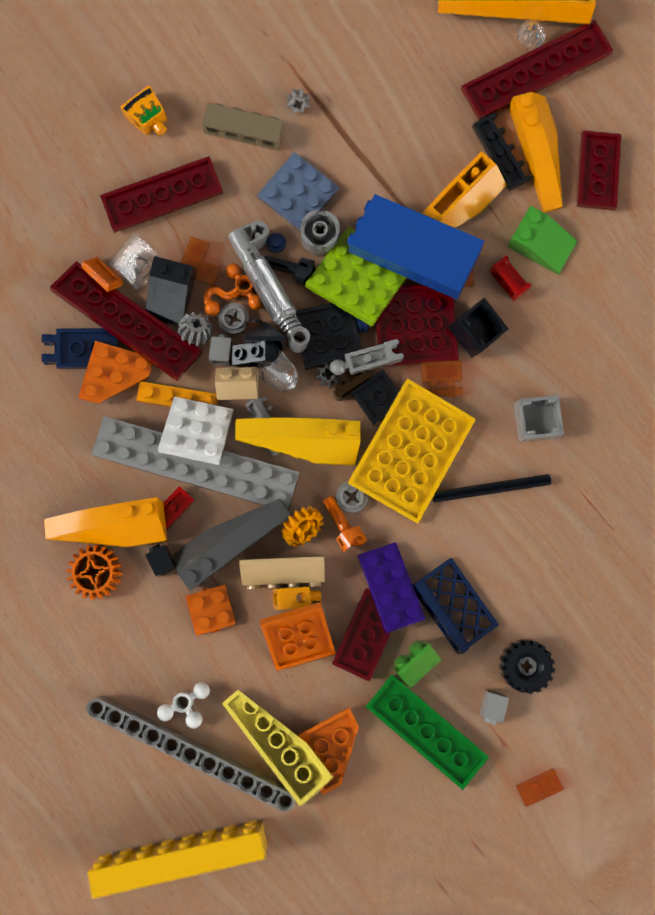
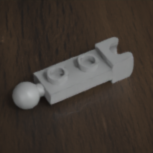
M395 339L384 344L347 353L344 355V362L340 359L332 361L330 370L335 375H341L348 369L350 375L384 365L398 363L403 360L404 355L392 352V349L396 348L399 340Z

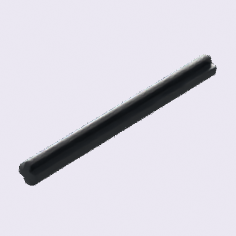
M549 474L440 490L435 492L432 499L436 503L547 486L551 484V477Z

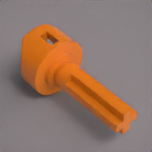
M329 496L323 500L341 532L336 541L343 553L350 546H362L366 543L367 538L360 526H350L334 497Z

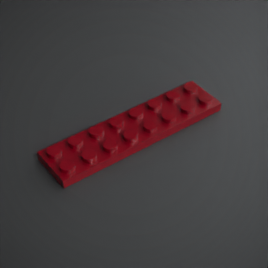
M594 19L590 21V24H584L462 85L461 91L478 120H481L510 106L514 96L529 92L536 93L610 56L614 50Z
M77 261L50 286L51 292L176 381L183 376L202 354L201 349L192 343L189 345L188 341H182L181 336L118 290L114 289L107 292Z

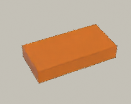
M98 256L82 262L81 267L107 292L123 285V280Z

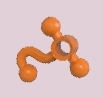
M236 263L229 264L226 269L227 275L236 280V288L227 292L220 287L212 286L206 289L203 294L205 312L209 316H216L220 311V305L216 301L211 300L213 294L226 300L234 299L240 295L243 298H249L248 304L252 309L258 310L263 307V303L259 296L254 293V288L247 275H241L242 269ZM244 283L250 285L246 290L240 288Z

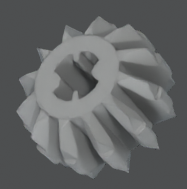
M194 312L191 315L185 314L183 319L179 321L178 335L181 336L182 341H188L189 345L191 343H194L196 346L200 343L205 344L211 337L212 323L208 322V317L203 318L201 313L199 315H195Z

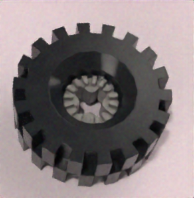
M527 639L516 640L517 642L510 643L509 647L503 650V656H500L501 664H499V669L502 671L501 676L509 686L521 693H538L541 691V688L549 686L547 684L548 681L552 682L553 677L551 675L555 673V668L552 665L555 662L550 657L552 654L545 649V646L538 642ZM525 660L531 664V668H528L527 672H525L524 668H521V664H524Z

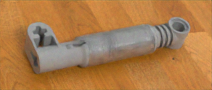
M254 221L232 231L228 239L243 263L244 272L274 323L278 324L288 340L289 349L295 353L303 352L309 343L310 333L301 326L299 319L296 317L294 305L281 286L268 261L257 250L267 243L268 225L263 221ZM295 338H300L303 342H298Z

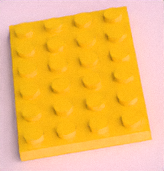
M407 378L347 484L418 524L476 419Z

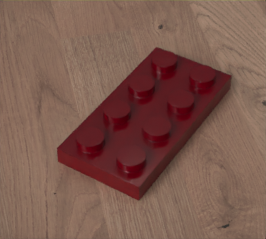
M582 131L576 207L616 210L622 134Z
M365 588L332 665L370 682L391 632L386 634L371 592L367 588Z

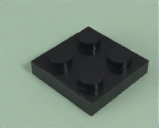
M381 370L352 390L350 394L370 422L375 425L385 417L399 391L384 370Z

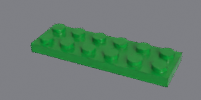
M393 674L388 677L365 706L462 790L465 789L489 758L487 754Z

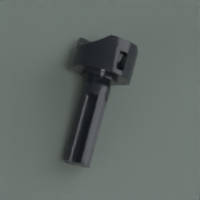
M267 255L263 256L272 269L295 275V282L297 284L305 285L308 281L306 277L310 278L316 270L314 267L315 261L302 257L297 264Z

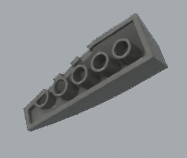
M277 499L203 531L174 554L179 577L189 591L199 587L287 520L292 514L281 499Z

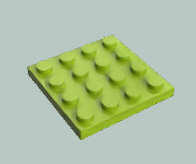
M348 226L339 238L337 245L329 251L305 283V286L372 327L407 278L349 253L347 241L350 234L355 233L356 230Z

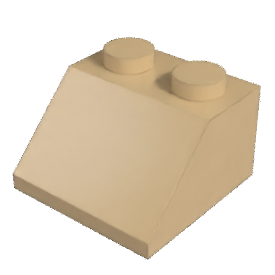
M257 367L216 368L215 387L217 400L258 399L259 369Z

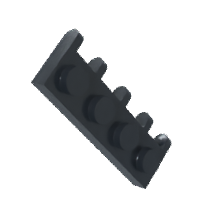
M493 113L473 123L472 128L490 159L496 163L507 184V189L511 191L531 181L534 177L532 174L525 176L521 166L525 162L523 159L518 162L516 161L511 152L516 146L514 143L507 145L502 136L506 129L505 127L497 128L493 120L498 115Z

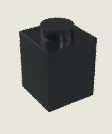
M157 544L149 548L150 552L145 554L156 577L176 569L175 561L165 545Z

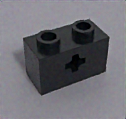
M266 340L233 345L232 365L239 368H262L279 365V345Z

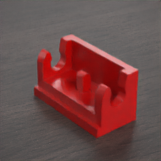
M506 255L495 263L489 272L511 299L515 301L531 289L532 285L530 282L527 284L508 260L509 257Z

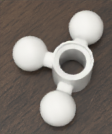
M199 682L194 686L193 692H180L174 697L172 705L163 704L158 708V718L162 721H168L173 717L174 711L186 712L187 726L193 729L198 728L202 723V716L199 712L193 711L191 707L194 704V699H204L209 695V685L205 682ZM180 696L188 699L189 704L187 707L179 704Z

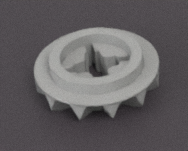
M230 303L220 310L218 323L226 333L236 335L237 333L244 332L246 322H249V313L241 304ZM237 313V319L240 320V322L235 321L231 325V320L228 317H233Z
M344 482L336 492V502L343 511L356 513L366 506L368 495L358 490L355 497L359 503L352 500L346 504L348 496L345 491L352 494L357 489Z

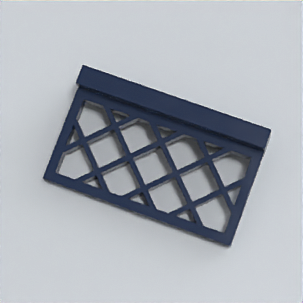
M449 558L412 584L418 599L457 654L465 653L469 650V647L499 626L452 558ZM448 564L454 570L453 578L443 577L444 567ZM430 577L438 578L437 590L430 589L425 581ZM442 579L452 581L451 593L441 591ZM456 582L464 584L466 587L465 595L455 594ZM440 594L450 595L449 607L440 604ZM454 596L464 598L463 610L453 608ZM468 599L475 600L478 604L477 612L467 611ZM452 611L462 612L461 624L452 621ZM466 613L476 615L475 627L465 625ZM480 616L487 617L491 623L486 629L478 628ZM464 628L474 629L473 639L469 642L463 636Z

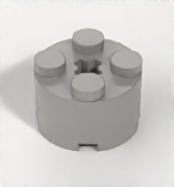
M314 210L303 218L300 232L304 248L309 253L322 257L327 255L337 245L340 238V226L334 214L326 210Z

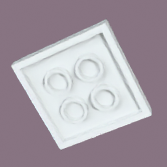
M174 397L159 443L158 452L219 465L234 409Z

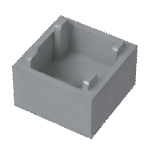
M559 395L518 399L514 403L519 443L558 439L564 435Z

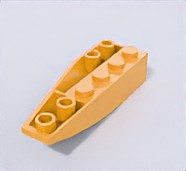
M481 151L422 214L457 228L480 214L506 188L507 184L496 163Z

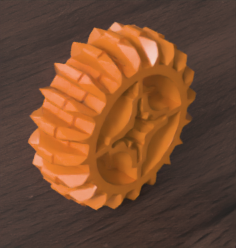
M95 544L93 549L91 545H87L86 551L80 548V556L77 554L72 555L75 562H68L69 565L73 566L72 569L66 570L67 573H72V576L67 577V581H74L70 588L78 587L75 594L79 595L82 593V598L84 599L89 596L90 600H95L96 595L98 599H103V593L106 596H110L109 588L113 591L117 589L114 582L121 583V580L116 578L117 575H123V572L117 571V568H121L122 564L115 563L119 560V556L112 557L114 554L113 550L107 552L106 546L100 549L98 544ZM94 555L104 558L108 565L100 566L98 560H95ZM88 558L86 569L80 572L83 562ZM93 568H94V569H98V570H102V571H98V574H96L97 576H95V575H86V574L91 573V571L93 570ZM110 571L107 582L101 586L103 575ZM89 578L95 589L87 587L81 579Z

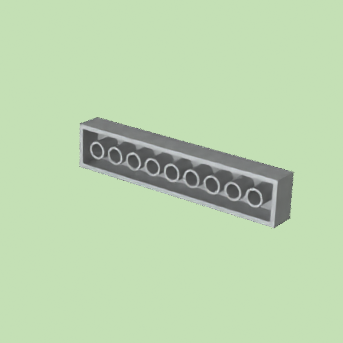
M103 417L91 454L96 458L262 506L281 499L287 509H290L300 475L297 471L224 450L219 465L158 452V447L163 433L109 417Z

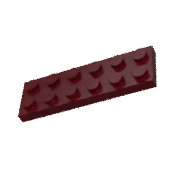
M208 156L100 195L112 230L116 233L224 193L211 158Z

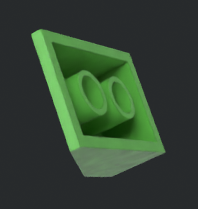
M530 206L507 247L559 274L577 240L550 216Z

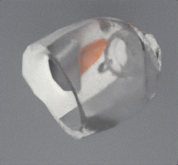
M279 351V356L271 365L263 367L259 372L263 381L276 392H289L297 386V371L282 351Z

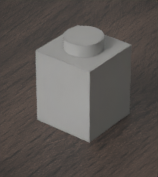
M218 334L217 337L211 336L209 352L211 364L231 366L233 342L229 336Z
M485 690L479 715L487 723L496 725L497 721L503 723L509 698L505 695Z

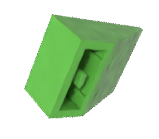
M416 640L409 647L411 651L405 656L401 654L394 660L395 665L392 668L410 688L441 661V658L432 646L424 640Z

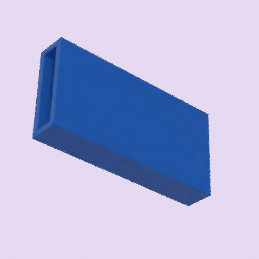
M374 194L372 200H368L365 205L363 217L360 216L357 220L355 233H351L348 238L349 253L458 300L480 255L484 240Z

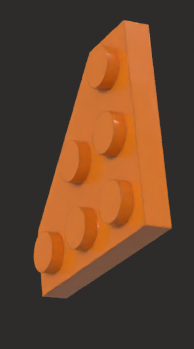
M95 341L78 399L100 404L110 397L131 388V386L140 381L148 379L152 363L138 353Z
M350 707L297 734L310 746L333 776L320 790L322 795L342 785L359 729V725Z

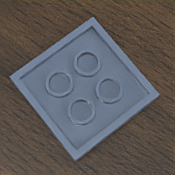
M294 152L257 196L300 231L303 218L311 211H321L338 192L339 187Z

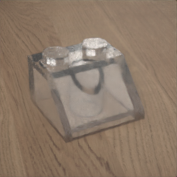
M134 233L110 262V265L123 281L137 290L146 283L154 256H159L145 241Z

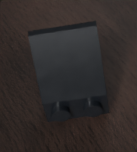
M154 256L149 274L146 311L161 321L179 325V321L187 314L198 269L191 265Z

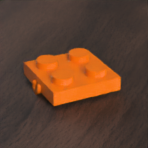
M225 584L211 589L207 587L201 589L200 592L185 596L196 636L211 631L215 633L221 631V628L236 624Z

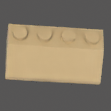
M324 556L239 560L242 586L247 585V589H260L259 585L268 584V589L280 588V584H288V588L301 587L300 583H309V587L321 586V582H325Z

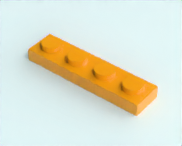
M141 381L136 399L140 403L171 407L174 397L218 405L217 394Z

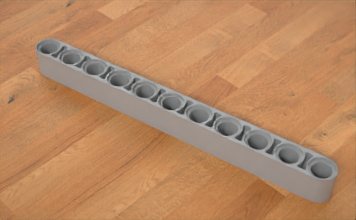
M98 696L87 704V713L92 718L280 811L288 812L295 805V799L283 784L103 696ZM95 702H100V703H101V705H102V711H101V712H97V711L95 710V708H94ZM114 711H118L121 714L120 721L114 720L112 715ZM132 720L139 722V730H134L131 727ZM154 729L158 732V739L150 737V730ZM175 739L178 744L177 748L169 747L168 740ZM193 748L196 751V757H189L187 749ZM208 757L213 758L216 765L214 767L207 766L205 759ZM224 768H233L235 774L227 776L224 773ZM249 776L253 779L254 783L252 785H245L243 778ZM263 786H270L273 792L266 795L262 792L261 788ZM283 795H288L292 801L289 804H284L280 798Z

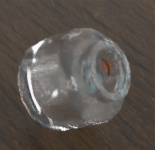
M526 20L520 25L517 38L527 49H536L544 42L545 29L536 20Z

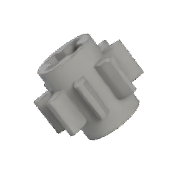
M292 88V94H287V100L289 101L287 108L292 107L294 114L300 111L304 113V108L310 106L307 101L309 93L304 94L303 88H300V90Z

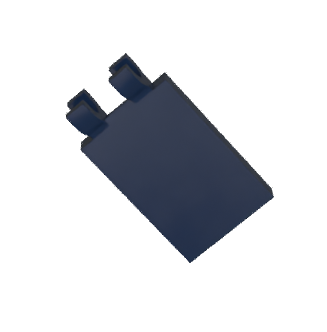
M103 328L56 329V334H42V343L45 346L54 345V354H42V362H44V365L56 364L57 369H87L95 341L118 347V339Z

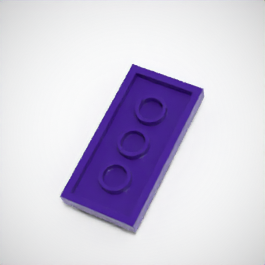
M396 542L357 556L386 634L426 619Z

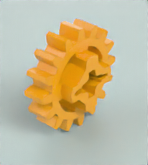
M309 506L307 509L302 507L301 511L298 512L296 510L294 512L295 515L293 517H288V522H284L285 528L281 529L282 537L290 546L294 545V547H297L299 543L303 546L306 541L311 542V537H316L317 532L321 531L319 526L324 524L322 521L323 516L315 507Z

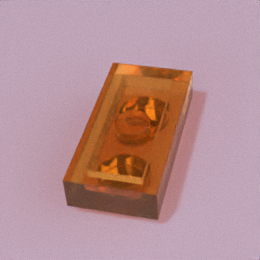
M553 768L515 785L525 807L564 790Z

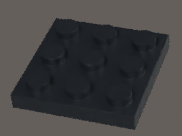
M333 303L296 310V317L299 319L301 326L310 333L307 348L302 352L305 370L325 366V363L330 365L336 359L344 362L345 354L362 350L355 316Z

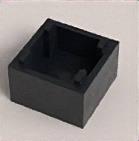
M485 297L448 326V329L471 358L484 351L509 330Z

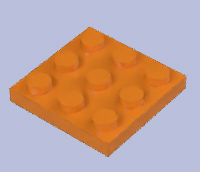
M321 602L260 619V626L276 671L336 654Z

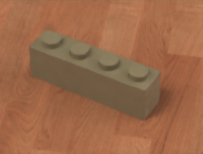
M208 103L202 123L204 134L276 151L279 150L284 131L283 121L277 117L269 118L256 112L248 113L239 108L231 109L218 103Z

